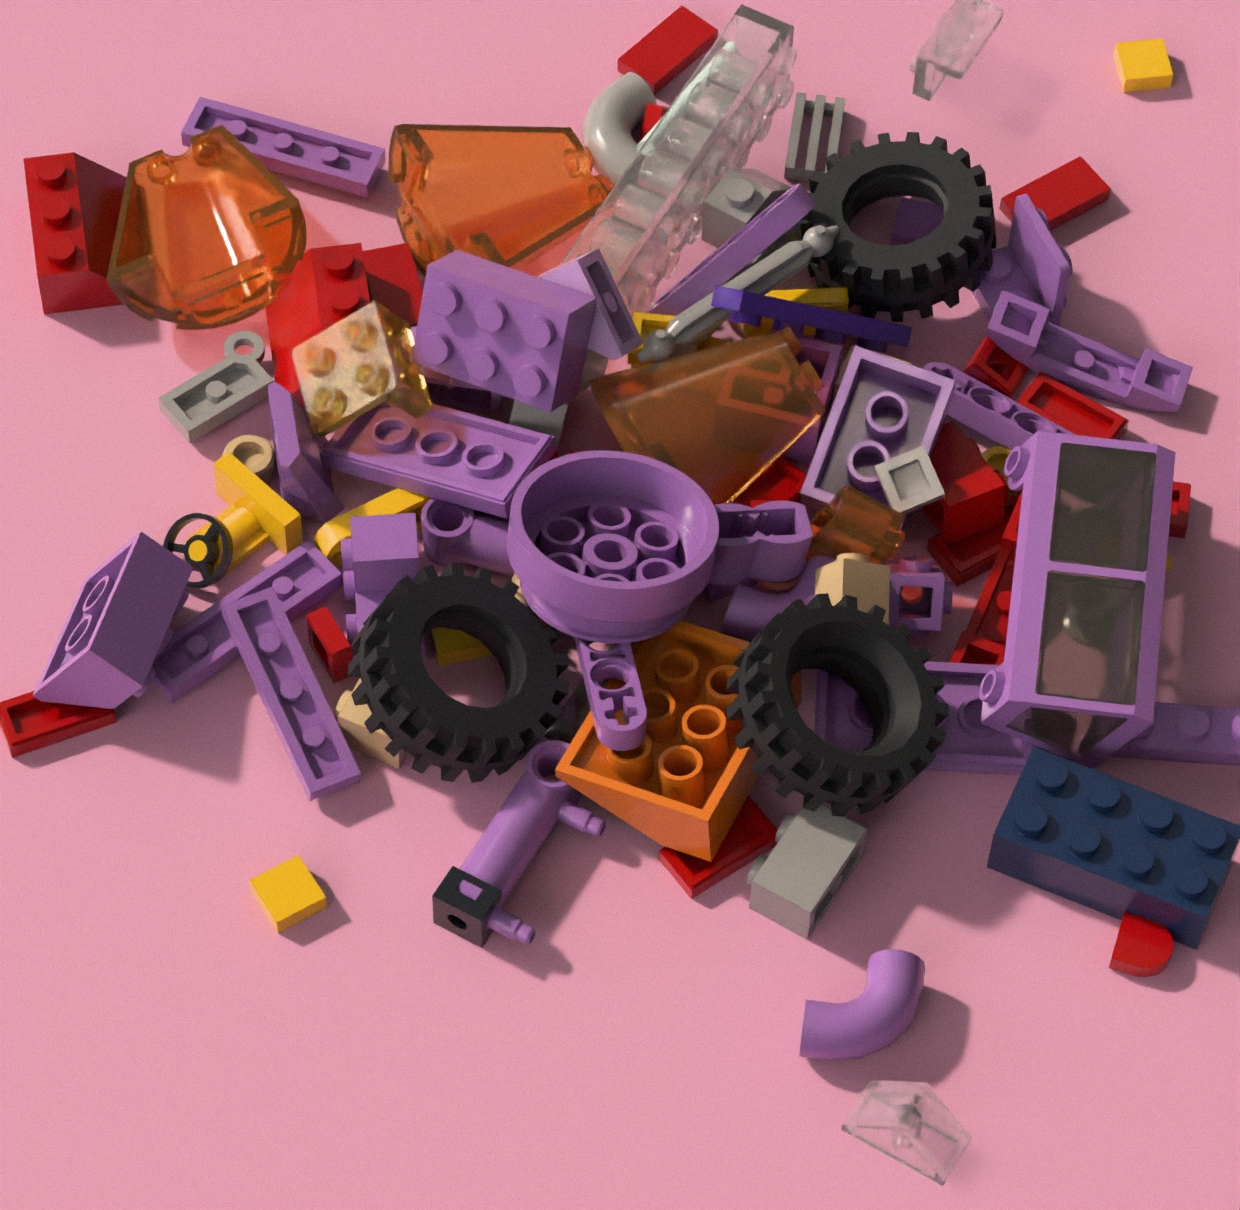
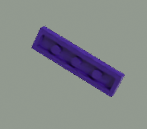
M716 285L711 306L731 310L729 321L760 327L762 317L774 319L772 330L802 336L804 326L816 328L815 339L844 344L846 335L857 337L856 346L886 353L888 343L908 347L912 330L910 326Z

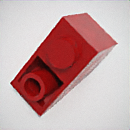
M954 421L943 424L931 453L930 461L944 490L945 498L924 506L922 512L945 541L950 544L1003 524L1005 499L1008 498L1009 491L1004 476L999 470H993L985 461L975 440L971 437L967 438Z

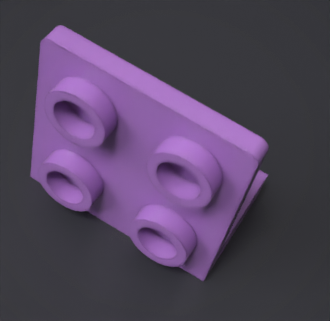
M1027 194L1016 196L1008 246L992 250L993 264L990 271L979 269L980 286L972 294L989 322L999 295L1004 290L1049 308L1046 321L1060 326L1062 310L1067 303L1066 288L1068 278L1073 271L1071 258L1067 250L1063 246L1058 247L1052 237L1049 222L1043 210L1036 209Z

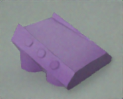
M273 381L268 385V398L281 497L298 511L301 517L303 516L325 524L344 509V506L334 495L331 471L328 468L322 467L319 454L329 441L294 396L284 387Z

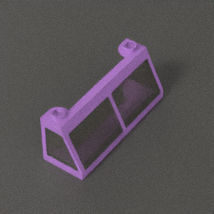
M1037 431L1023 445L1012 449L1005 462L1004 474L1008 476V486L1011 490L1018 492L1023 489L1005 656L1004 662L996 670L991 669L987 672L980 685L979 698L983 701L980 724L1095 768L1153 723L1176 452L1158 444Z

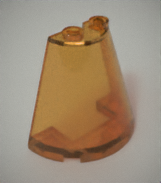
M400 124L394 126L388 162L389 183H398L399 198L402 207L394 209V213L404 243H409L414 262L424 277H426L429 264L455 250H460L520 271L594 221L614 210L620 201L614 186L608 182L603 174L596 176L591 174L593 167L591 154L580 142L571 127Z
M223 125L190 137V148L182 155L170 156L161 149L129 162L107 273V282L116 297L128 309L150 322L157 318L175 323L176 329L204 330L244 320L264 309L291 283L289 275L292 273L298 260H303L307 235L305 218L299 200Z
M789 325L780 330L601 375L590 381L594 397L622 450L656 459L678 469L694 480L705 491L713 505L731 503L827 411L816 393L825 386L809 360L801 365L798 362L796 356L804 352Z

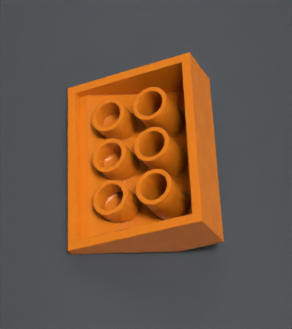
M681 620L660 635L642 641L631 642L630 645L647 710L645 740L638 747L627 751H616L605 747L597 738L590 710L555 768L556 777L660 845L712 862L759 778L751 768L758 760L757 755L751 747L739 750L734 739L743 730L742 723L739 720H728L726 710L739 696L726 690L727 681L739 668L734 665L735 660L750 642ZM801 670L795 673L791 682L796 709L802 701ZM610 678L604 688L616 690L624 687L626 683L619 679ZM623 710L614 711V719L618 721L619 725H625Z

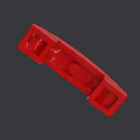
M1022 491L1002 536V545L966 630L962 631L949 663L1001 665L1004 662ZM1054 503L1049 559L1051 561L1055 560L1072 509Z

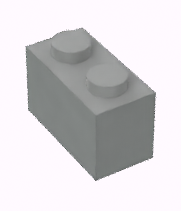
M823 805L814 812L801 808L797 815L790 812L784 818L776 833L775 842H777V845L769 856L763 853L760 854L749 871L746 883L751 885L749 908L807 940L862 859L867 829L844 816H832V810Z

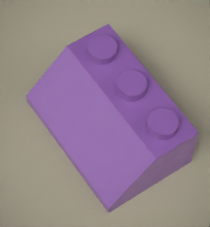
M142 531L84 579L33 696L42 702L115 709L130 696L134 695L138 698L144 694L156 675V670L152 668L155 657L165 649L172 637L173 630L168 628L172 618L182 609L189 597V591L185 589L193 567Z

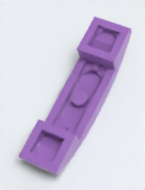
M1001 291L985 334L1011 357L1038 374L1042 372L1077 392L1097 399L1144 410L1177 412L1179 410L1193 367L1147 348L1144 349L1141 357L1138 359L1047 322L1046 318L1050 310L1049 308L1007 291Z

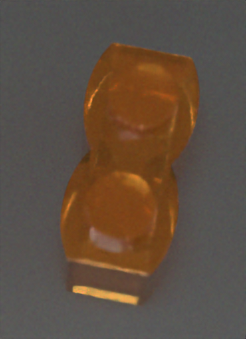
M847 484L838 491L829 505L823 506L810 521L813 537L806 561L814 556H827L837 559L839 554L844 553L865 554L869 556V562L881 564L884 557L891 560L899 551L906 532L900 529L905 515Z

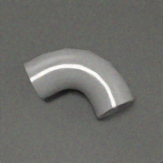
M628 72L609 84L590 103L581 130L588 161L600 177L621 195H628L638 189L649 177L654 166V158L645 159L640 156L637 151L638 144L631 136V132L643 121L648 103L657 105L656 99L644 79L633 72Z

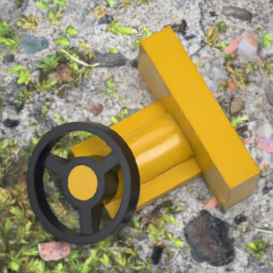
M230 452L213 463L216 494L230 506L216 517L203 513H191L181 517L171 526L164 540V548L172 553H184L185 559L190 565L200 568L203 580L199 582L188 581L186 587L206 588L212 586L269 541L285 555L303 544L301 514ZM200 519L209 521V523L186 539L185 545L174 543L178 533L188 523Z

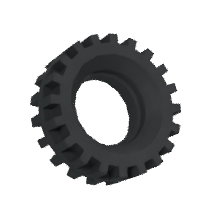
M889 132L878 134L879 144L865 147L859 139L850 143L851 154L842 159L836 153H833L826 158V174L813 171L808 178L811 192L809 195L816 202V205L799 221L802 240L806 231L814 226L822 225L826 228L837 225L840 229L839 234L834 239L831 251L822 257H812L807 266L810 278L816 276L818 288L846 287L849 299L848 309L853 304L861 306L862 316L873 319L877 311L890 312L892 322H903L904 312L919 310L923 319L933 316L932 305L944 301L949 308L959 304L958 290L965 287L974 292L980 286L979 269L990 271L993 264L992 249L997 247L991 185L986 186L984 169L980 164L971 168L970 155L962 147L953 154L948 153L947 140L938 136L935 137L930 145L920 143L919 132H907L905 141L895 142L890 141ZM902 196L924 198L937 204L944 211L942 222L929 235L907 244L887 246L871 243L854 234L850 228L853 217L861 209L881 199Z
M450 563L440 576H438L434 566L429 565L422 567L413 579L408 575L402 578L363 623L364 627L354 638L351 648L358 651V653L348 664V676L361 678L362 682L351 694L355 706L368 705L372 714L364 724L370 733L382 729L392 741L385 748L387 752L395 757L403 749L415 757L411 769L421 774L430 765L440 767L441 780L454 782L464 770H467L471 783L483 781L493 769L498 775L507 772L518 760L524 758L561 715L563 709L557 705L567 696L570 683L557 679L569 666L567 654H554L552 645L560 637L557 629L552 626L544 629L536 618L538 615L530 606L526 607L515 597L519 586L510 580L503 588L490 583L492 571L482 567L472 577L464 576L462 563ZM442 627L461 630L478 639L496 657L504 673L506 693L503 701L491 708H481L465 705L446 695L430 678L421 659L420 643L423 635L431 629Z
M828 593L817 594L806 606L800 598L792 602L781 614L778 612L738 655L734 665L739 668L728 679L726 688L727 691L739 695L726 708L728 720H739L742 723L743 730L734 739L739 750L751 747L757 755L758 760L751 766L754 772L761 776L767 770L770 771L779 780L774 791L784 798L793 790L804 795L802 807L804 809L814 812L824 802L830 803L832 816H845L856 805L860 813L865 814L874 810L882 801L886 804L936 758L932 753L944 743L946 732L937 728V726L949 716L948 704L937 702L935 699V695L945 686L941 674L929 675L924 666L932 657L927 648L922 647L915 651L905 639L912 630L903 622L896 629H893L883 621L885 609L874 605L865 613L858 610L857 597L845 595L835 606H832ZM802 669H821L840 677L859 694L869 711L873 728L872 742L867 748L861 751L840 749L826 743L805 724L794 705L791 690L792 677L796 672Z

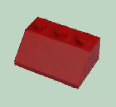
M75 152L23 158L37 278L44 315L146 302L129 178Z
M354 243L310 248L263 287L275 382L294 396L303 409L359 403L371 387L381 389L379 359L362 244Z

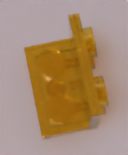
M373 301L293 348L292 357L313 434L322 438L385 401L390 406H397L416 419L433 409L422 367L411 363L415 341L408 322L378 302Z

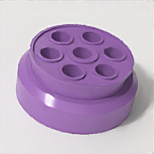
M597 450L578 452L548 461L533 470L519 484L511 502L507 554L510 564L520 580L521 591L526 602L542 620L552 627L571 636L594 642L631 643L660 635L676 625L688 611L691 602L707 586L714 567L719 536L718 515L708 495L694 480L664 462L643 455L621 451Z

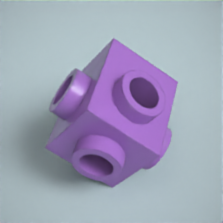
M920 556L900 557L899 564L887 563L886 566H890L889 626L896 629L903 622L912 630L908 636L927 635V630L941 631L942 614H951L953 584L952 582H945L941 567L932 566V559ZM904 586L921 587V594L916 599L909 600L902 596V589Z

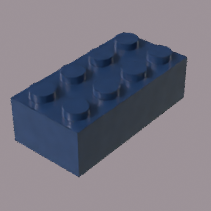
M1033 747L993 834L987 868L1119 920H1122L1124 911L1142 916L1164 925L1170 932L1173 941L1197 950L1234 862L1240 843V826L1040 748Z

